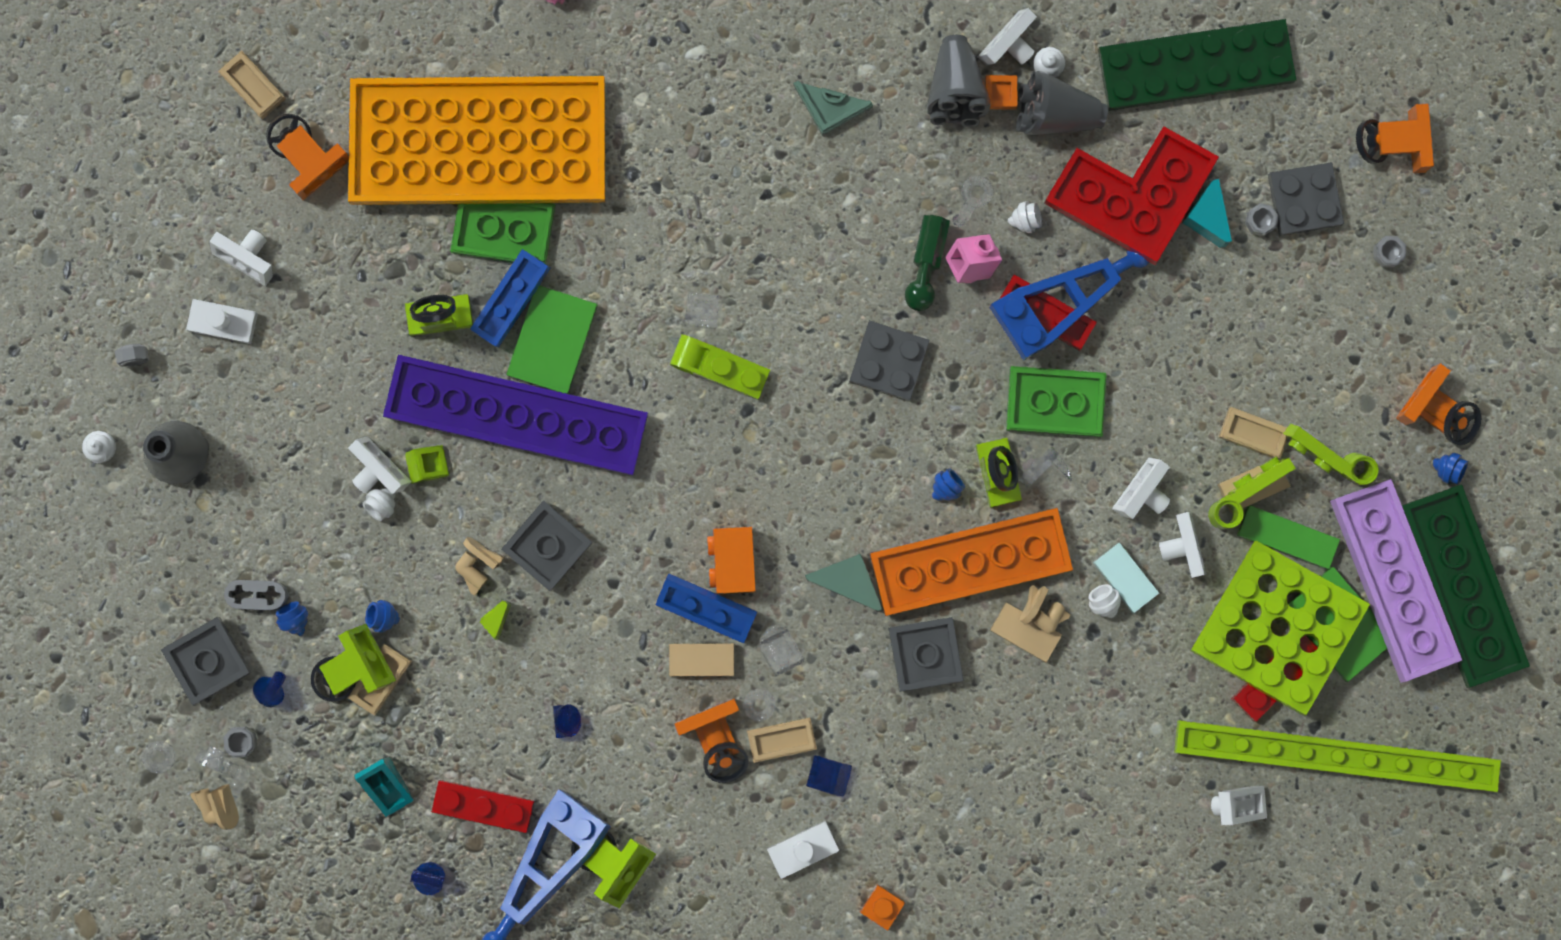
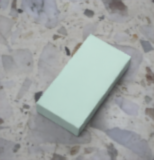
M1120 543L1114 545L1093 562L1112 588L1119 592L1122 601L1132 613H1135L1159 594Z

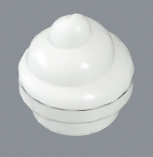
M1046 47L1035 55L1033 67L1035 71H1042L1057 78L1065 68V58L1058 49Z
M1028 201L1020 203L1018 208L1013 211L1012 216L1008 218V223L1022 232H1035L1036 228L1042 226V217L1038 204L1036 202L1030 204Z
M94 431L83 440L82 450L88 460L95 463H104L109 461L115 454L116 443L110 434L104 431Z
M386 488L371 490L366 495L363 507L374 519L382 521L394 513V498L396 494H392Z
M1105 584L1096 587L1089 594V607L1093 613L1102 617H1115L1121 603L1120 594L1116 589Z

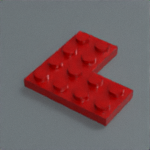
M1164 126L1133 178L1076 148L1044 204L1126 250L1139 254L1156 266L1219 156Z

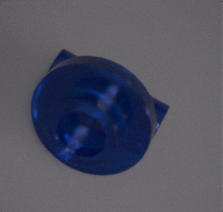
M276 671L272 678L261 677L254 683L253 694L260 704L272 708L278 706L283 701L284 690L282 685L286 679L285 674Z
M571 704L553 706L556 738L575 736L581 727V715L578 709Z
M426 862L413 870L410 882L414 883L415 888L420 893L434 895L443 889L446 882V874L439 864Z

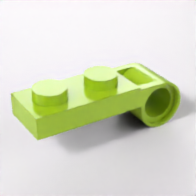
M683 334L680 336L669 364L676 369L698 375L756 400L759 399L770 369Z
M1291 423L1283 433L1291 439L1288 443L1291 448L1302 455L1308 452L1316 459L1313 464L1328 474L1331 471L1338 472L1346 479L1360 485L1370 484L1378 476V464L1371 457L1360 453H1350L1341 458L1304 429ZM1363 461L1365 469L1361 475L1356 477L1354 467L1358 462Z
M1276 456L1260 466L1262 472L1256 476L1251 477L1250 473L1233 482L1235 489L1228 492V495L1210 507L1208 511L1210 523L1218 529H1229L1238 526L1244 516L1240 503L1296 469L1290 458L1279 461ZM1223 505L1228 506L1232 510L1233 517L1229 523H1224L1219 517V510Z

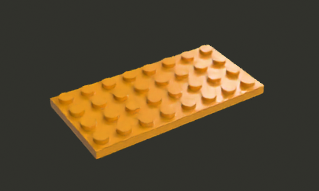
M605 76L350 78L348 202L350 205L605 203Z

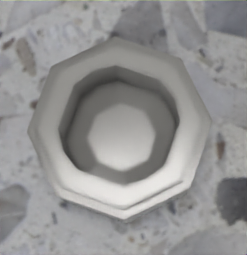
M1260 203L1247 212L1245 225L1251 234L1265 236L1276 228L1278 214L1272 206Z
M1385 236L1374 246V260L1381 267H1396L1406 258V244L1398 236Z
M128 344L115 351L116 362L121 367L142 365L149 361L148 349L141 344Z
M247 726L231 728L223 737L224 750L233 758L248 757L257 747L256 734Z

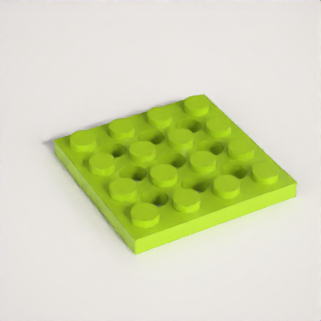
M1256 540L1197 638L1191 652L1306 717L1370 604ZM1263 576H1270L1276 581L1277 587L1273 592H1263L1258 586V580ZM1291 592L1301 593L1305 598V605L1299 609L1290 607L1287 603V595ZM1248 603L1256 604L1261 611L1260 617L1256 620L1245 618L1242 613L1244 605ZM1320 608L1331 610L1334 615V621L1329 625L1320 624L1316 619V611ZM1277 619L1286 621L1289 625V633L1285 636L1275 635L1271 630V623ZM1236 630L1243 634L1245 642L1241 647L1234 648L1227 643L1226 635L1230 631ZM1309 635L1317 640L1318 648L1315 652L1307 653L1301 649L1300 639L1303 636ZM1259 647L1269 648L1273 653L1272 662L1268 664L1259 663L1255 658L1256 649ZM1289 663L1299 665L1302 670L1301 678L1295 681L1287 679L1283 671L1284 666Z

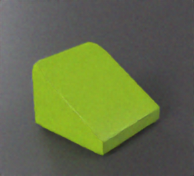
M443 445L417 448L405 453L409 477L412 481L411 484L449 476Z
M502 600L479 621L495 640H498L511 607L508 601Z

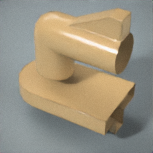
M467 537L463 544L469 551H465L456 563L455 568L464 577L471 594L475 596L488 580L486 576L473 567L477 559L479 558L490 568L495 569L500 566L505 557L486 549L473 538Z
M1033 585L1029 589L1028 601L1020 616V621L1025 625L1032 621L1044 632L1052 633L1058 624L1069 619L1070 614L1058 602L1051 604L1047 614L1039 610L1049 589L1045 586L1038 589Z
M229 784L223 785L211 792L207 788L190 793L206 823L218 824L224 830L233 829L237 825L239 814Z

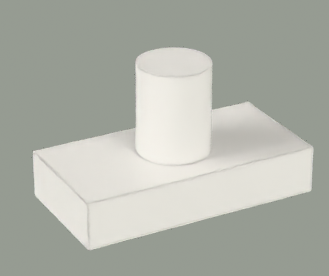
M1029 8L1018 11L978 55V58L987 66L995 64L1008 51L1023 65L1035 51L1020 35L1037 16Z
M250 230L240 245L218 232L209 241L213 255L265 287L272 279L271 264L256 256L267 242L266 238L259 232Z
M193 299L186 330L251 344L258 313Z
M368 436L356 439L349 446L348 449L365 465L362 471L352 480L354 485L363 493H367L378 481L392 494L404 491L412 482Z
M1148 458L1112 509L1120 516L1130 519L1135 517L1144 503L1158 514L1163 512L1167 508L1170 498L1158 490L1156 486L1170 467L1160 459Z
M1191 512L1178 514L1176 517L1181 537L1159 542L1163 561L1186 556L1192 578L1206 575Z
M1250 786L1218 792L1219 796L1213 797L1211 802L1213 814L1221 816V825H1235L1267 818L1264 786Z
M823 821L767 848V851L782 879L838 852L839 849L826 821Z

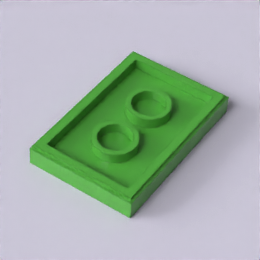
M552 203L458 204L450 252L513 263L523 249L546 264L556 205Z
M539 286L532 296L506 375L545 389L569 394L598 305Z
M1011 366L1006 431L1102 437L1106 373Z
M1330 567V569L1320 575L1359 597L1334 567ZM1299 593L1288 605L1294 609L1302 608L1305 605V598ZM1320 608L1316 611V619L1320 624L1329 625L1334 621V615L1331 610ZM1369 608L1334 667L1345 682H1349L1387 649L1374 613ZM1307 635V637L1318 647L1317 640L1314 637Z

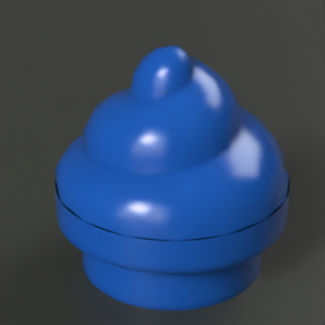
M1452 453L1450 455H1443L1441 458H1435L1433 466L1444 483L1450 485L1452 482L1458 485L1465 475L1468 461L1462 459V455Z
M949 468L945 472L940 471L934 478L932 498L947 501L958 499L962 495L961 491L965 489V484L954 470Z
M385 600L370 603L366 610L365 622L375 632L383 633L400 621L398 612L390 602Z
M295 601L277 610L276 616L278 619L276 623L280 630L299 636L304 634L305 626L308 622V611L304 606Z

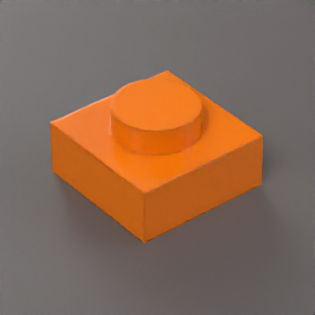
M986 75L985 86L990 97V109L1016 110L1018 107L1017 75Z
M877 884L860 910V913L888 931L905 902Z

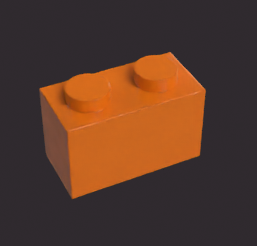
M752 527L713 529L714 536H707L708 556L715 555V568L709 569L710 588H716L717 594L756 592Z

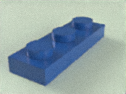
M522 249L470 330L499 348L551 267Z
M668 574L655 604L741 643L745 642L757 615L755 610L672 574Z

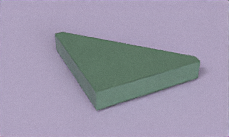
M800 81L793 83L795 90L821 135L873 108L870 100L865 101L830 89L803 84Z
M861 554L805 575L806 580L876 611L882 610Z

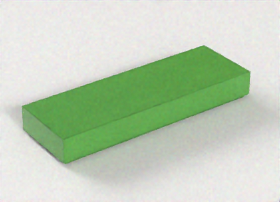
M1251 505L1247 506L1237 534L1239 537L1252 542L1257 540L1273 550L1326 570L1330 569L1340 541L1338 538Z

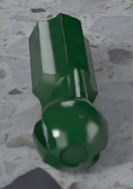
M923 216L913 261L919 268L917 278L905 290L907 305L916 311L928 309L935 299V291L930 284L932 271L940 269L950 220L940 216Z

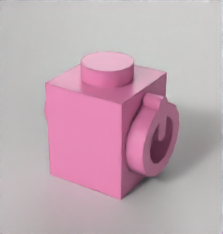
M990 234L958 238L945 257L957 283L970 284L977 280L990 279L1002 261L999 249L995 246Z

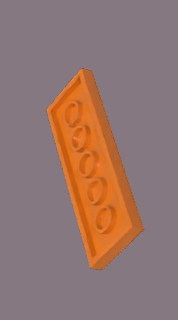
M1058 508L870 553L885 616L1073 570Z

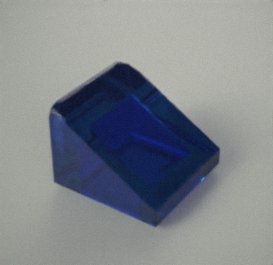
M815 755L806 786L843 797L850 778L852 765Z

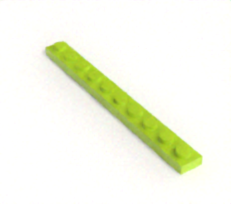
M1177 720L1174 753L1492 792H1498L1501 760L1179 720Z

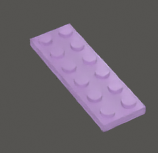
M1390 479L1331 500L1332 508L1400 683L1462 661L1392 480Z

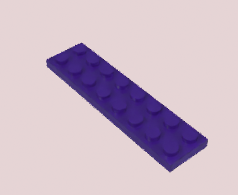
M398 354L383 417L634 476L648 413Z

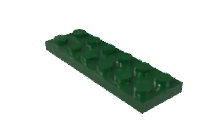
M1286 19L1101 46L1098 49L1108 111L1291 84L1296 81Z
M1457 485L1403 504L1402 508L1462 658V661L1457 662L1466 688H1471L1530 667L1463 485Z

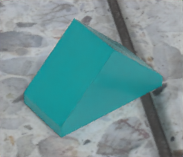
M1216 179L1212 180L1205 188L1183 221V224L1221 248L1226 247L1232 242L1220 181Z
M390 757L383 758L354 775L356 781L385 817L414 801Z

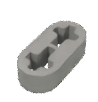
M235 580L227 585L224 592L225 601L229 606L246 610H279L287 603L289 597L286 587L275 581ZM242 585L243 591L253 592V598H243L241 604H238V599L233 598L232 594L233 591H238L239 586ZM271 587H275V592L280 593L281 596L280 599L274 600V605H270L269 599L260 598V592L268 593L271 591Z

